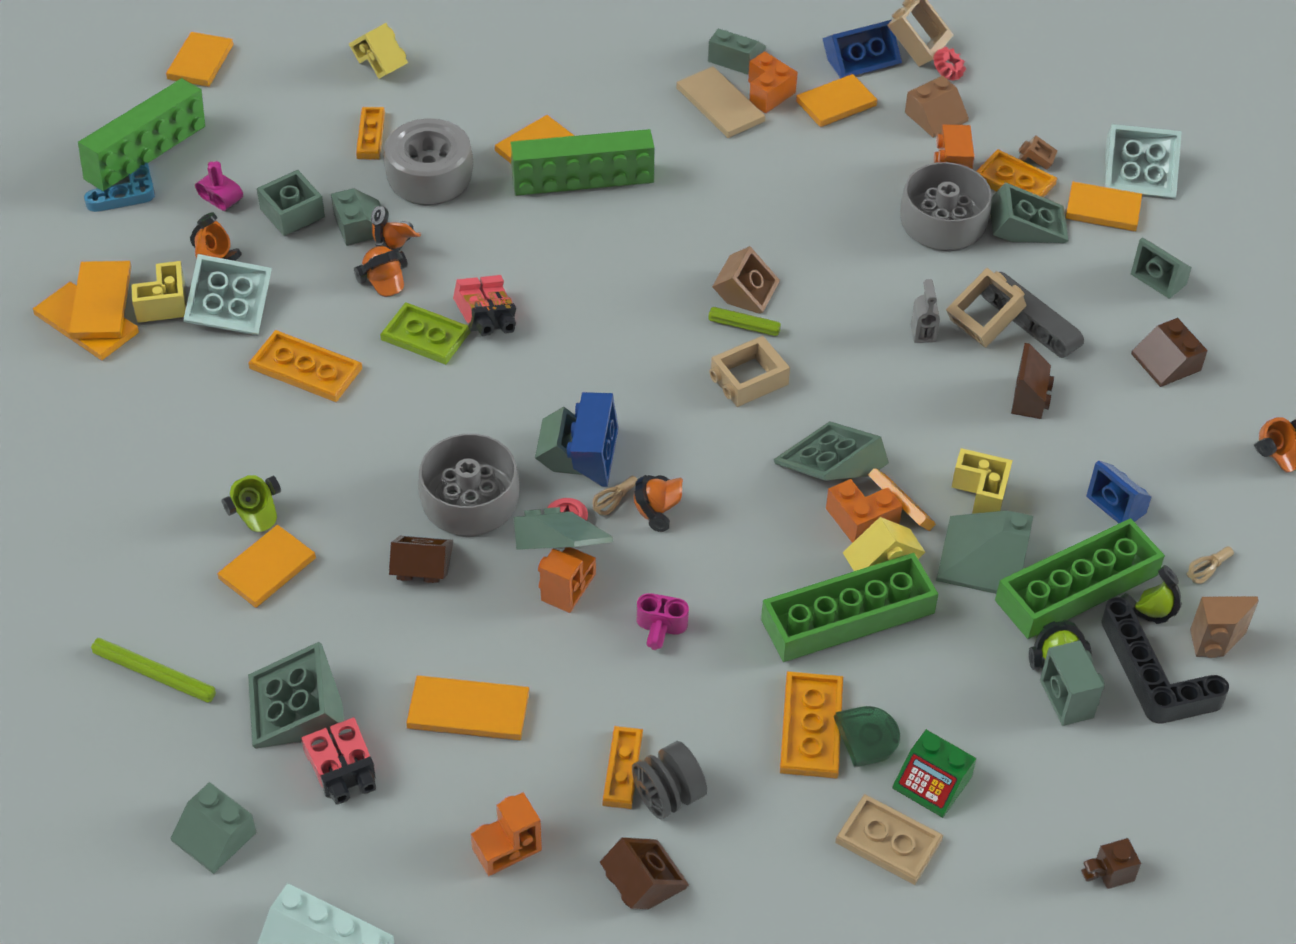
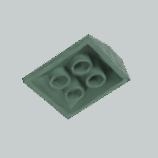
M831 421L774 459L777 465L822 480L868 477L873 468L880 470L889 464L881 436Z
M1007 510L950 516L936 581L996 594L1001 579L1022 570L1024 567L1033 516Z
M320 642L314 643L248 674L252 746L254 748L302 742L301 737L327 728L330 735V726L344 721L343 703L323 645Z

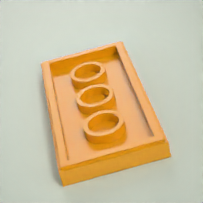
M88 261L80 263L69 328L70 339L121 338L132 267L130 261Z
M71 281L33 308L34 315L69 339V328L77 286ZM124 318L121 338L71 340L102 361L138 334L139 329L138 326Z
M277 330L271 334L248 362L249 369L334 402L339 400L362 370L361 362Z
M787 671L780 773L838 779L843 676Z
M417 675L406 725L408 729L521 740L530 693L529 687Z

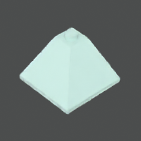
M1112 124L1107 134L1105 187L1141 193L1142 196L1175 199L1182 131Z
M198 254L183 322L258 336L272 268Z

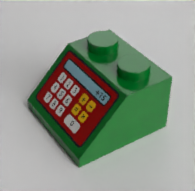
M926 729L911 748L892 789L943 818L972 778L977 758Z

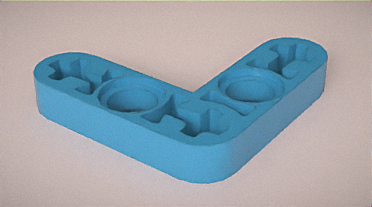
M148 163L140 165L139 169L129 174V183L113 185L105 191L97 188L86 192L84 200L87 209L92 212H99L147 203L153 200L155 192ZM139 174L146 175L142 178H135ZM145 186L146 191L141 192L140 187ZM118 194H125L124 197L114 198Z

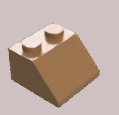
M940 76L907 92L905 113L933 138L937 134H941L942 125H961L969 119L957 87L944 76Z
M749 246L729 255L712 287L727 304L760 314L764 312L780 279Z
M1258 596L1201 597L1190 628L1196 657L1216 658L1225 656L1246 634L1259 602Z

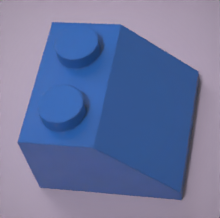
M1100 460L1095 463L1086 497L1118 524L1130 518L1135 522L1144 516L1148 511L1152 496L1114 465Z

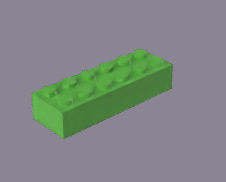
M181 78L78 141L83 179L98 189L105 191L129 174L135 172L140 168V165L149 163L204 128L205 117L202 89Z
M651 129L510 142L512 180L515 196L654 183L655 147Z
M1130 518L1001 579L995 601L1023 635L1030 639L1038 635L1043 630V626L1048 623L1068 620L1158 576V570L1161 568L1165 555Z
M911 553L764 599L762 602L761 621L782 661L786 662L935 614L939 594L915 553Z

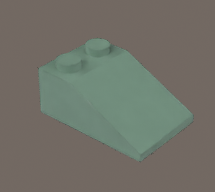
M1006 182L992 196L991 221L993 235L1011 242L1067 243L1069 241L1063 205Z
M560 507L544 508V514H541V509L524 510L525 516L514 517L516 550L578 547L613 542V536L573 512H560Z

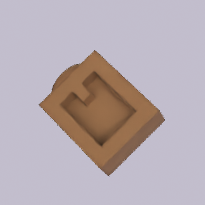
M1035 135L1029 142L1026 140L1018 150L1020 153L1018 159L1025 161L1029 157L1036 164L1047 170L1053 164L1058 150Z

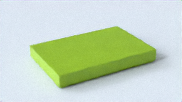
M405 302L381 332L380 337L382 341L446 365L471 331L468 325Z

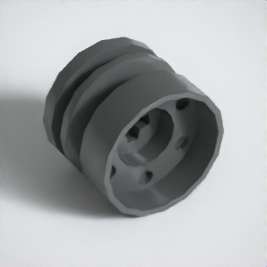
M675 741L658 751V758L654 755H649L644 761L639 760L632 765V775L637 790L645 805L656 818L662 820L669 816L671 812H677L681 809V802L685 805H690L707 795V784L702 769L689 748L680 741Z

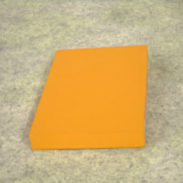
M191 32L167 70V79L178 81L183 78L191 84L209 87L233 47V39Z
M854 74L796 95V102L819 127L877 106L878 101Z
M545 115L495 144V152L511 163L510 142L575 135L550 116Z
M999 149L976 171L985 178L990 189L996 192L1006 182L1044 198L1057 183V177Z
M1072 181L1065 219L1136 231L1142 194Z
M277 524L220 570L217 575L220 581L257 608L315 560L316 555L314 551Z

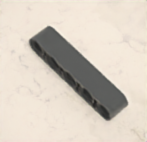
M999 272L1006 278V282L1010 286H1018L1025 294L1023 297L1027 306L1012 320L1014 323L1060 358L1068 356L1084 344V337L1080 330L1006 273ZM992 283L981 293L982 297L999 311L1011 299Z

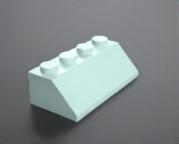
M287 883L269 909L258 944H394L393 935Z

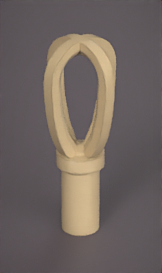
M632 475L620 485L618 484L615 487L607 488L597 493L593 498V510L602 516L610 514L618 506L622 497L635 487L637 478ZM613 492L597 503L598 499L601 496ZM614 501V503L606 511L601 510Z
M1226 546L1216 554L1203 556L1192 561L1189 565V571L1186 573L1187 577L1191 578L1196 584L1204 583L1212 576L1222 562L1233 556V549ZM1203 561H1206V562H1204V563H1202V564H1200V565L1194 567L1195 565H1197V564H1199V563H1201V562H1203ZM1210 564V566L1202 572L1194 574V572H1196L1197 570Z

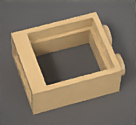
M905 0L902 3L904 7L892 14L893 19L887 26L920 67L934 59L935 53L948 43L953 37V33L928 0ZM910 12L931 38L927 45L906 19Z
M988 268L946 309L950 320L985 348L1027 306L1023 297L1025 294L1018 286H1010L1001 273L998 271L994 273ZM992 283L1011 299L983 327L966 314L964 310Z
M762 335L711 357L709 373L713 382L718 383L723 389L726 398L731 399L739 407L789 385L790 367ZM756 359L766 373L740 384L730 372V369Z

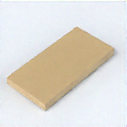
M714 66L676 82V88L727 138L765 122V115Z

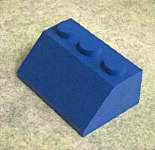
M891 20L822 38L827 60L840 78L902 63L896 36L887 26Z
M582 392L580 403H576L575 417L577 419L571 425V437L573 439L572 442L567 444V457L571 458L574 470L600 486L608 487L619 429L613 393Z

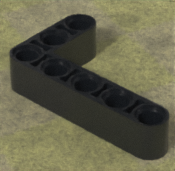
M1112 597L1107 601L1101 620L1102 626L1145 715L1150 721L1157 724L1216 712L1222 708L1229 691V684L1225 678L1219 675H1209L1170 684L1130 603L1122 597Z

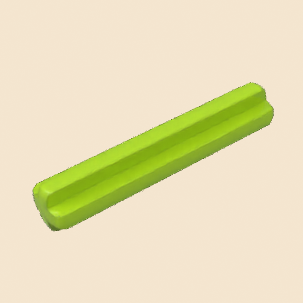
M711 307L708 318L713 322L772 336H778L781 329V323L778 321L718 307Z

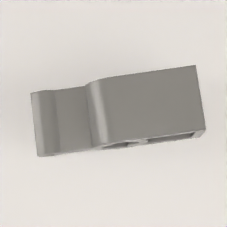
M926 279L923 282L924 295L919 296L914 301L911 319L914 343L936 342L940 316L932 279Z

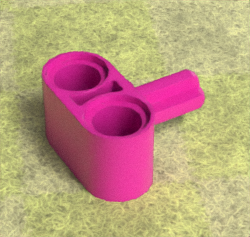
M210 161L207 168L208 175L195 184V189L200 197L222 211L227 210L243 198V191L240 186L223 175L221 164L218 161Z
M646 593L638 598L636 621L641 628L650 630L646 644L652 650L663 647L666 633L678 635L687 630L689 606L684 600L653 593Z

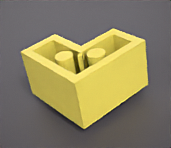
M387 23L349 43L359 64L368 59L378 79L408 63L404 50L399 47L395 34L388 27Z
M181 261L156 264L157 281L131 284L132 303L137 323L184 317L187 301Z
M960 448L951 488L976 493L972 514L1000 511L1013 460Z
M879 517L843 552V555L853 571H857L911 553H915L919 560L925 551L910 528Z

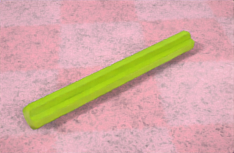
M96 638L91 645L94 654L209 703L216 695L215 687L102 638Z

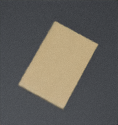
M864 794L837 835L835 843L916 885L942 842L943 835Z

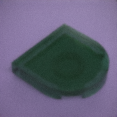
M863 706L839 711L834 715V720L854 768L884 761L897 749L900 742V730L896 721L886 711L873 706Z

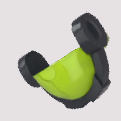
M247 475L232 484L229 493L230 497L223 498L221 502L228 516L237 512L249 529L254 532H264L270 529L277 520L272 495L280 493L281 487L274 475L267 478L265 482L256 475Z
M1166 565L1158 570L1163 582L1158 586L1144 590L1138 602L1127 593L1121 596L1130 603L1136 615L1156 624L1165 623L1171 617L1176 616L1182 605L1181 592L1178 587L1179 580L1176 574Z
M1066 620L1061 622L1053 621L1043 626V630L1036 636L1034 646L1029 648L1030 667L1032 670L1041 668L1042 657L1046 659L1048 648L1079 640L1085 650H1088L1092 656L1090 643L1085 640L1084 635L1075 623Z

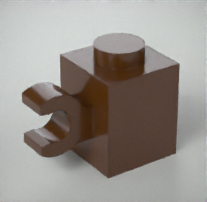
M1129 838L1101 845L1096 858L1084 861L1086 868L1081 869V873L1085 881H1092L1101 877L1106 888L1110 889L1134 882L1140 869L1141 861Z

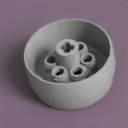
M425 118L407 122L397 127L386 140L384 147L386 176L392 190L407 201L418 204H437L452 200L466 190L471 182L473 153L469 137L458 125L441 119Z
M940 162L918 168L910 175L903 189L900 205L902 226L906 233L914 240L931 248L956 250L970 246L982 237L987 228L992 205L990 186L978 172L960 164Z
M480 434L450 436L431 447L421 462L418 491L423 510L433 524L449 533L462 536L488 533L507 522L515 512L519 499V472L512 453L498 440ZM489 486L491 490L486 491L482 488ZM456 490L457 493L449 494V491ZM468 496L476 497L474 500L466 499Z

